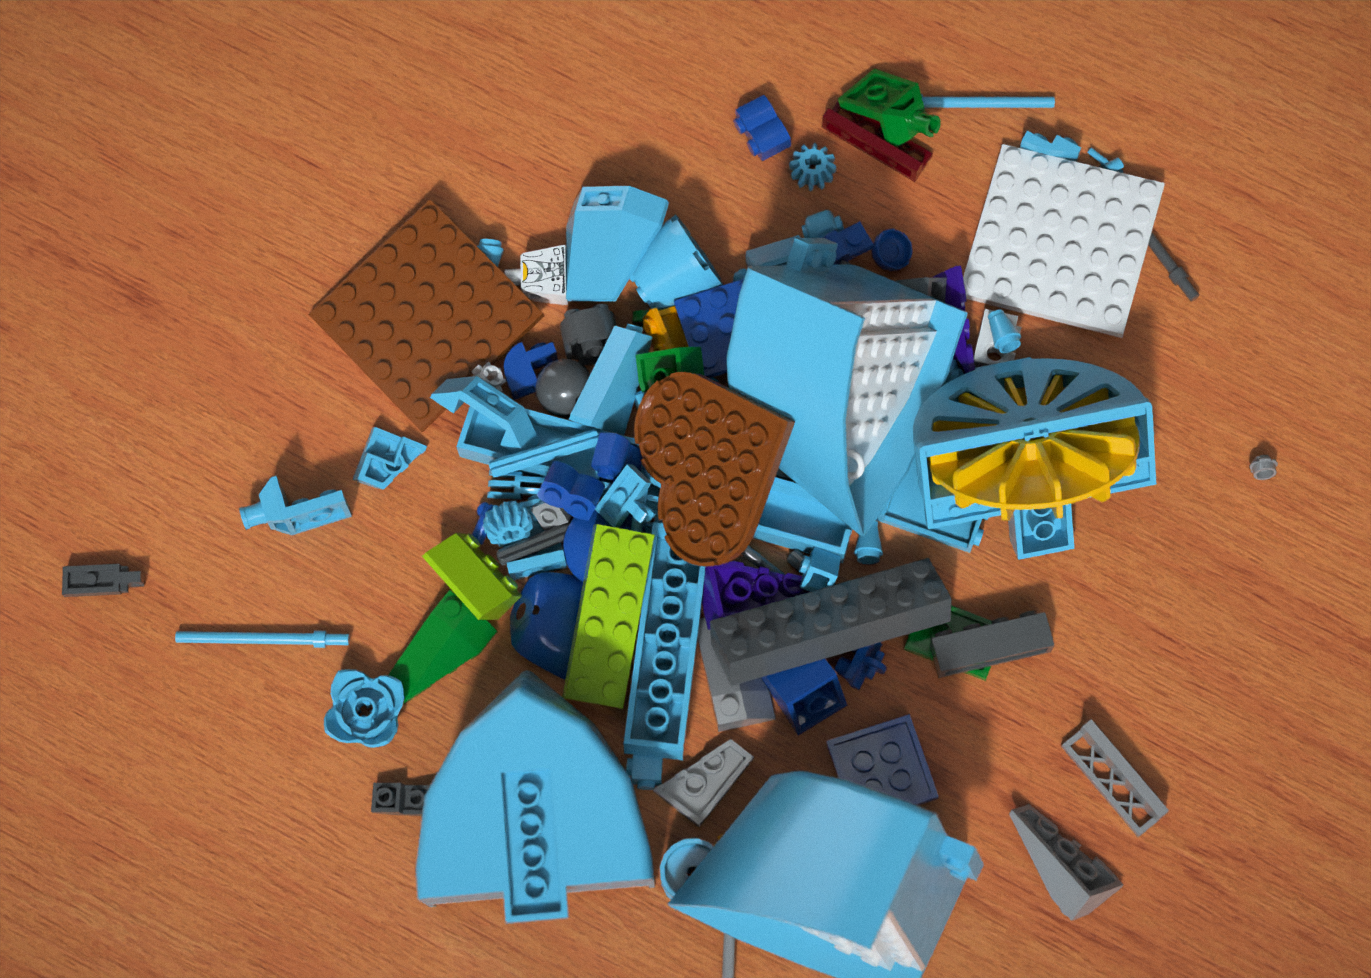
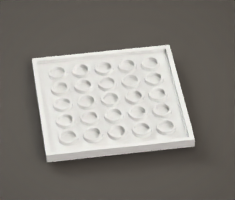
M1002 144L963 276L966 299L1123 338L1165 183Z

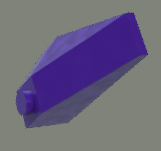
M961 265L933 276L947 278L945 303L965 311V302L967 300ZM967 317L953 356V360H957L958 368L964 374L975 370L971 343L967 344V340L970 338V325Z

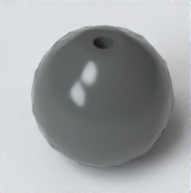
M562 358L552 361L544 366L538 374L535 386L536 396L543 408L558 417H569L590 373L584 365L572 359Z

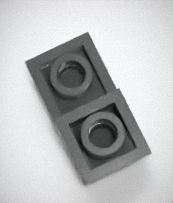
M373 783L371 812L389 815L422 816L424 796L430 785Z

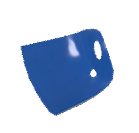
M555 572L539 573L528 580L520 593L522 597L514 604L511 610V643L521 656L565 680L583 583L574 575ZM522 603H525V613L520 620H517V610ZM534 606H539V613L533 615Z

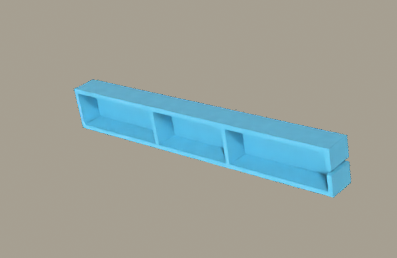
M470 406L456 446L459 457L489 465V462L513 454L500 445L506 430ZM525 408L540 440L538 446L592 429H596L598 435L600 433H613ZM621 435L628 439L631 445L640 449L639 444H635L634 438ZM596 446L517 470L527 476L545 478L553 461H559L573 467L579 474H586L599 480L605 486L602 497L612 485V482L608 479L599 477L597 471L591 467ZM775 477L753 538L793 550L798 549L808 554H811L813 548L817 547L841 556L840 563H843L853 529L800 485ZM653 483L648 488L646 505L651 509L658 510L660 487Z

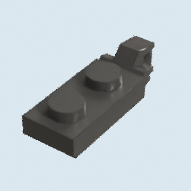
M120 564L64 566L62 595L64 597L129 593V587L144 586L145 575L141 571H129L128 566H121Z

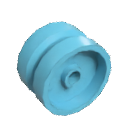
M698 838L683 839L673 844L667 850L660 864L661 886L670 900L689 878L687 874H690L691 869H696L714 847L712 844Z

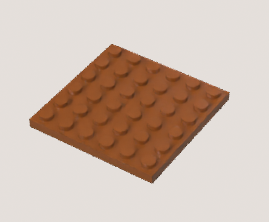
M431 199L309 313V316L421 432L427 429L446 410L445 407L430 398L431 394L443 382L452 378L472 377L474 375L472 370L478 365L483 367L487 362L494 365L545 316Z

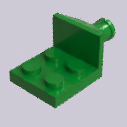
M877 69L870 71L838 98L840 108L880 121L885 141L895 147L909 141L918 133L933 137L934 133H938L941 126L940 118L937 115L925 112L918 83Z

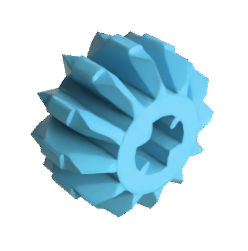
M816 143L812 145V149H808L803 144L801 152L795 151L793 153L794 160L790 162L789 168L792 170V180H799L798 186L800 188L808 184L810 192L814 189V185H817L822 190L825 186L824 182L831 183L833 181L832 174L836 173L837 166L833 164L835 161L834 155H827L828 149L826 146L818 150ZM810 165H815L816 168L810 169Z
M504 501L500 506L493 505V510L486 511L485 518L483 519L485 534H487L491 544H498L499 547H503L506 544L511 545L523 540V538L529 537L530 530L533 529V521L528 509L524 504H518L516 501L510 504Z

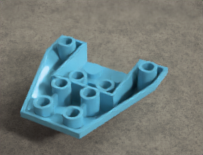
M632 186L582 187L573 202L566 224V299L568 301L616 302L650 244L662 228L669 202L664 198Z

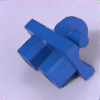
M879 642L852 650V652L856 653L853 660L841 657L835 666V671L846 679L852 688L860 690L865 678L872 680L876 672L885 674L887 667L881 663L885 655L880 651L882 644Z

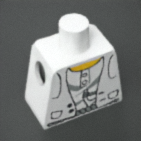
M565 245L522 253L520 256L521 269H505L504 274L516 286L521 285V291L531 301L568 305V300L566 299Z

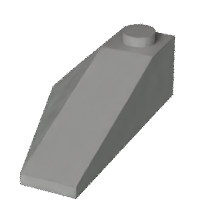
M700 618L698 644L718 732L775 720L770 693L762 678L734 686L730 685L711 645V632L707 629L705 618Z

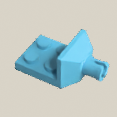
M277 476L271 477L259 493V502L239 508L246 530L253 526L268 523L271 529L289 535H295L352 517L342 490H327L322 492L320 497L311 500L308 498L294 501L292 506H289L285 491Z

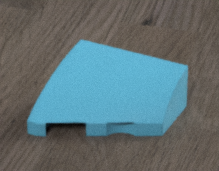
M372 427L353 480L384 490L399 473L409 467V464L415 458L426 451L427 446L406 437H399L377 427Z

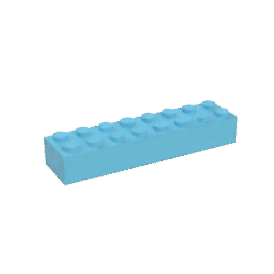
M653 522L651 534L654 535L640 615L624 737V754L683 760L702 608L705 566L690 564L675 554L664 538L667 534L663 523Z

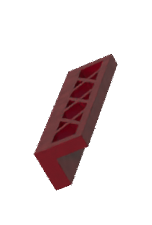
M837 101L832 110L828 108L822 116L823 129L913 182H916L933 156V153L911 140L899 145V149L884 141V135L879 134V132L883 133L880 122L840 108L839 101ZM841 109L851 115L852 121L838 114ZM861 126H871L874 128L875 135ZM915 152L922 156L923 159L920 162L908 154Z

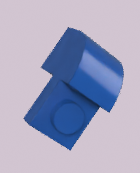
M860 221L840 232H837L835 229L823 237L838 244L836 260L833 265H839L841 260L849 263V260L871 250L874 246Z
M520 342L508 352L504 361V373L513 400L536 392L537 378L534 370L558 360L553 342L548 344L545 342L538 343L527 352L523 343Z

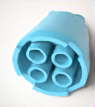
M674 215L662 225V228L630 277V280L637 285L638 288L636 290L643 301L647 302L651 309L657 308L658 311L673 307L674 300L723 285L710 260L694 238L690 236L691 233L677 215Z

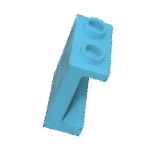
M537 495L529 497L528 501L518 503L525 505L533 521V529L530 530L529 537L547 531L543 530L531 511L534 504L542 502ZM561 543L519 560L507 562L509 576L513 580L567 568Z

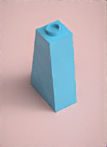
M628 323L626 329L614 326L570 414L569 420L622 435L625 434L635 400L634 393H637L639 386L635 355L648 353L653 338L652 336L642 334L644 328Z

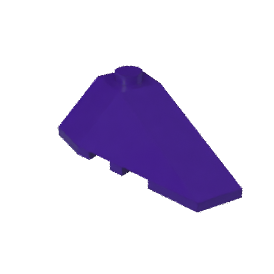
M731 561L720 566H705L702 606L707 629L710 630V621L802 595L810 591L800 588L802 576L787 573L785 575L771 572L768 568L764 567L753 568L744 566V563Z

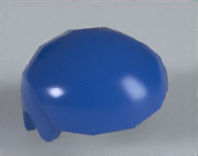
M892 228L882 231L875 237L871 254L878 267L887 271H898L909 264L913 253L912 242L905 233Z

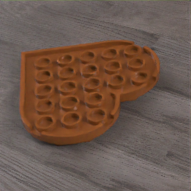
M690 372L671 373L670 376L663 380L656 381L647 390L637 410L634 438L635 444H639L643 457L641 462L644 468L656 481L662 484L658 497V518L663 521L667 534L664 538L670 548L681 559L697 566H720L740 556L753 539L795 422L704 375Z

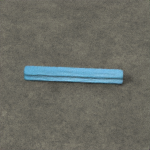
M592 429L489 462L491 475L498 477L595 447L599 435L596 429Z

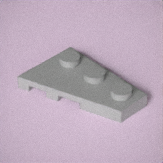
M730 739L702 757L695 764L677 773L664 784L654 788L653 792L696 826L700 827L754 760V756Z

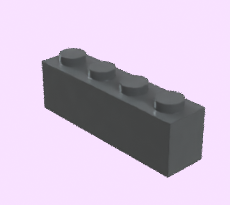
M1033 610L1020 614V618L1009 620L1008 617H1001L991 621V625L981 627L979 623L965 626L963 628L964 631L952 633V630H945L936 633L935 637L931 639L930 649L938 678L1050 653L1054 647V641L1046 613L1037 614Z

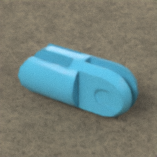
M521 471L498 476L515 478V481L489 480L488 487L514 489V493L490 491L487 493V498L522 500L523 496L537 495L540 488L524 487V485H542L545 478L524 476V473Z

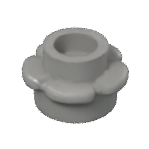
M1260 455L1254 458L1249 468L1255 479L1267 480L1276 475L1278 462L1275 459L1271 460L1268 455Z

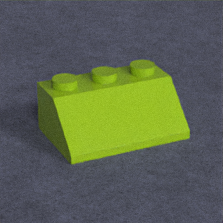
M455 533L422 556L478 620H499L522 597L516 590L518 588L516 582L508 575L504 576L497 569L499 567L498 562L489 554L485 555L479 549L481 546L479 541L469 533Z

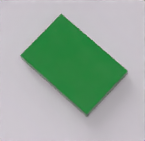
M951 605L950 622L910 633L904 650L934 661L930 642L936 633L945 630H952V633L964 631L963 628L965 626L979 623L981 627L991 625L992 620ZM991 666L963 673L986 681Z

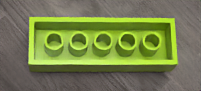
M599 524L593 525L563 698L623 709L653 546V534Z

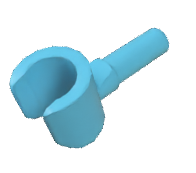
M1093 148L1089 149L1088 154L1100 162L1104 169L1123 173L1122 168L1124 164L1118 157L1108 161L1107 158H1104Z

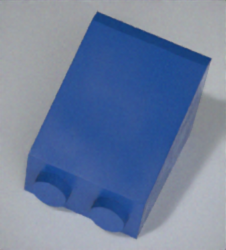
M826 659L761 677L798 736L847 706L837 673Z

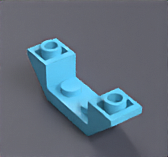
M478 376L447 379L431 394V399L452 413H455L465 402L506 431L500 445L513 454L539 445L540 440L525 408Z

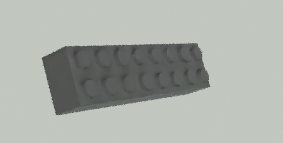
M926 558L710 621L711 645L730 685L734 686L950 622L952 598L930 559Z

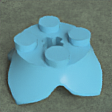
M355 669L339 670L331 684L330 694L333 706L326 712L324 717L325 733L342 743H361L371 748L389 744L398 731V714L404 702V691L401 681L389 675H380L372 679L365 673ZM364 705L367 708L373 707V710L370 711L371 714L367 717L365 715H358L362 713L360 708Z

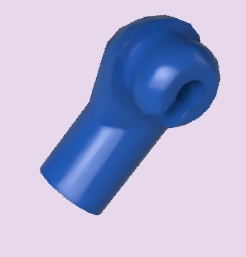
M483 502L477 507V514L480 517L472 533L481 545H483L487 537L483 528L485 512L493 510V504Z

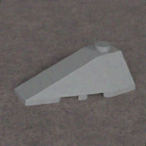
M1031 805L1013 809L1009 813L1052 900L1071 921L1090 914L1124 885L1104 862L1097 857L1092 860L1079 850L1081 845L1073 839L1071 842L1058 834V827Z

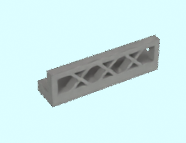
M1092 719L1084 724L1079 732L1062 744L1063 750L1137 837L1141 836L1168 813L1167 807ZM1083 737L1091 746L1090 757L1079 756L1071 746ZM1094 751L1100 758L1094 757ZM1084 761H1089V767L1084 763ZM1094 762L1105 763L1109 767V779H1101L1095 776L1093 773ZM1114 774L1119 780H1113ZM1103 784H1109L1108 790ZM1113 785L1126 787L1129 791L1128 802L1117 801L1112 796ZM1133 797L1137 800L1138 803H1133ZM1122 806L1128 807V813L1122 808ZM1132 808L1144 809L1151 819L1139 828L1132 819Z

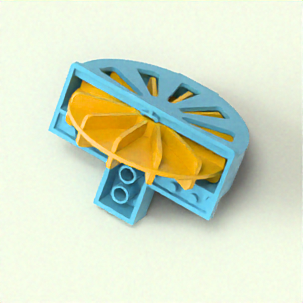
M1028 357L977 367L974 371L951 380L935 391L922 404L914 419L913 441L918 485L923 498L925 522L928 530L1001 515L1002 520L1008 521L1010 542L1018 560L1074 549L1071 503L1091 497L1100 502H1105L1110 499L1111 493L1156 485L1153 411L1150 400L1145 398L1141 391L1126 378L1093 364L1065 359H1032Z

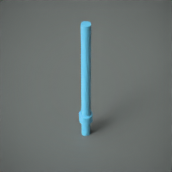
M921 94L924 108H1054L1055 106L1054 97H923V94Z
M314 630V633L176 631L175 641L176 643L313 645L314 648H326L327 645H349L350 635L327 634V631Z

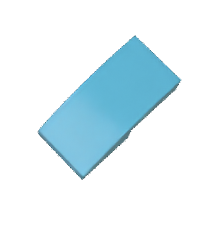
M1029 131L1024 135L1020 146L1021 149L1075 162L1078 160L1081 147L1071 138H1063L1057 135L1054 141L1050 143L1043 135L1033 134Z

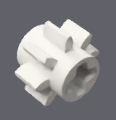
M487 362L483 367L478 365L472 370L473 376H478L500 392L503 391L500 386L506 382V379L503 378L501 368Z

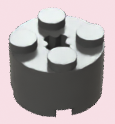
M598 304L583 310L571 309L564 313L565 319L560 324V331L567 359L578 360L584 366L596 364L614 326H617L615 315L606 304Z

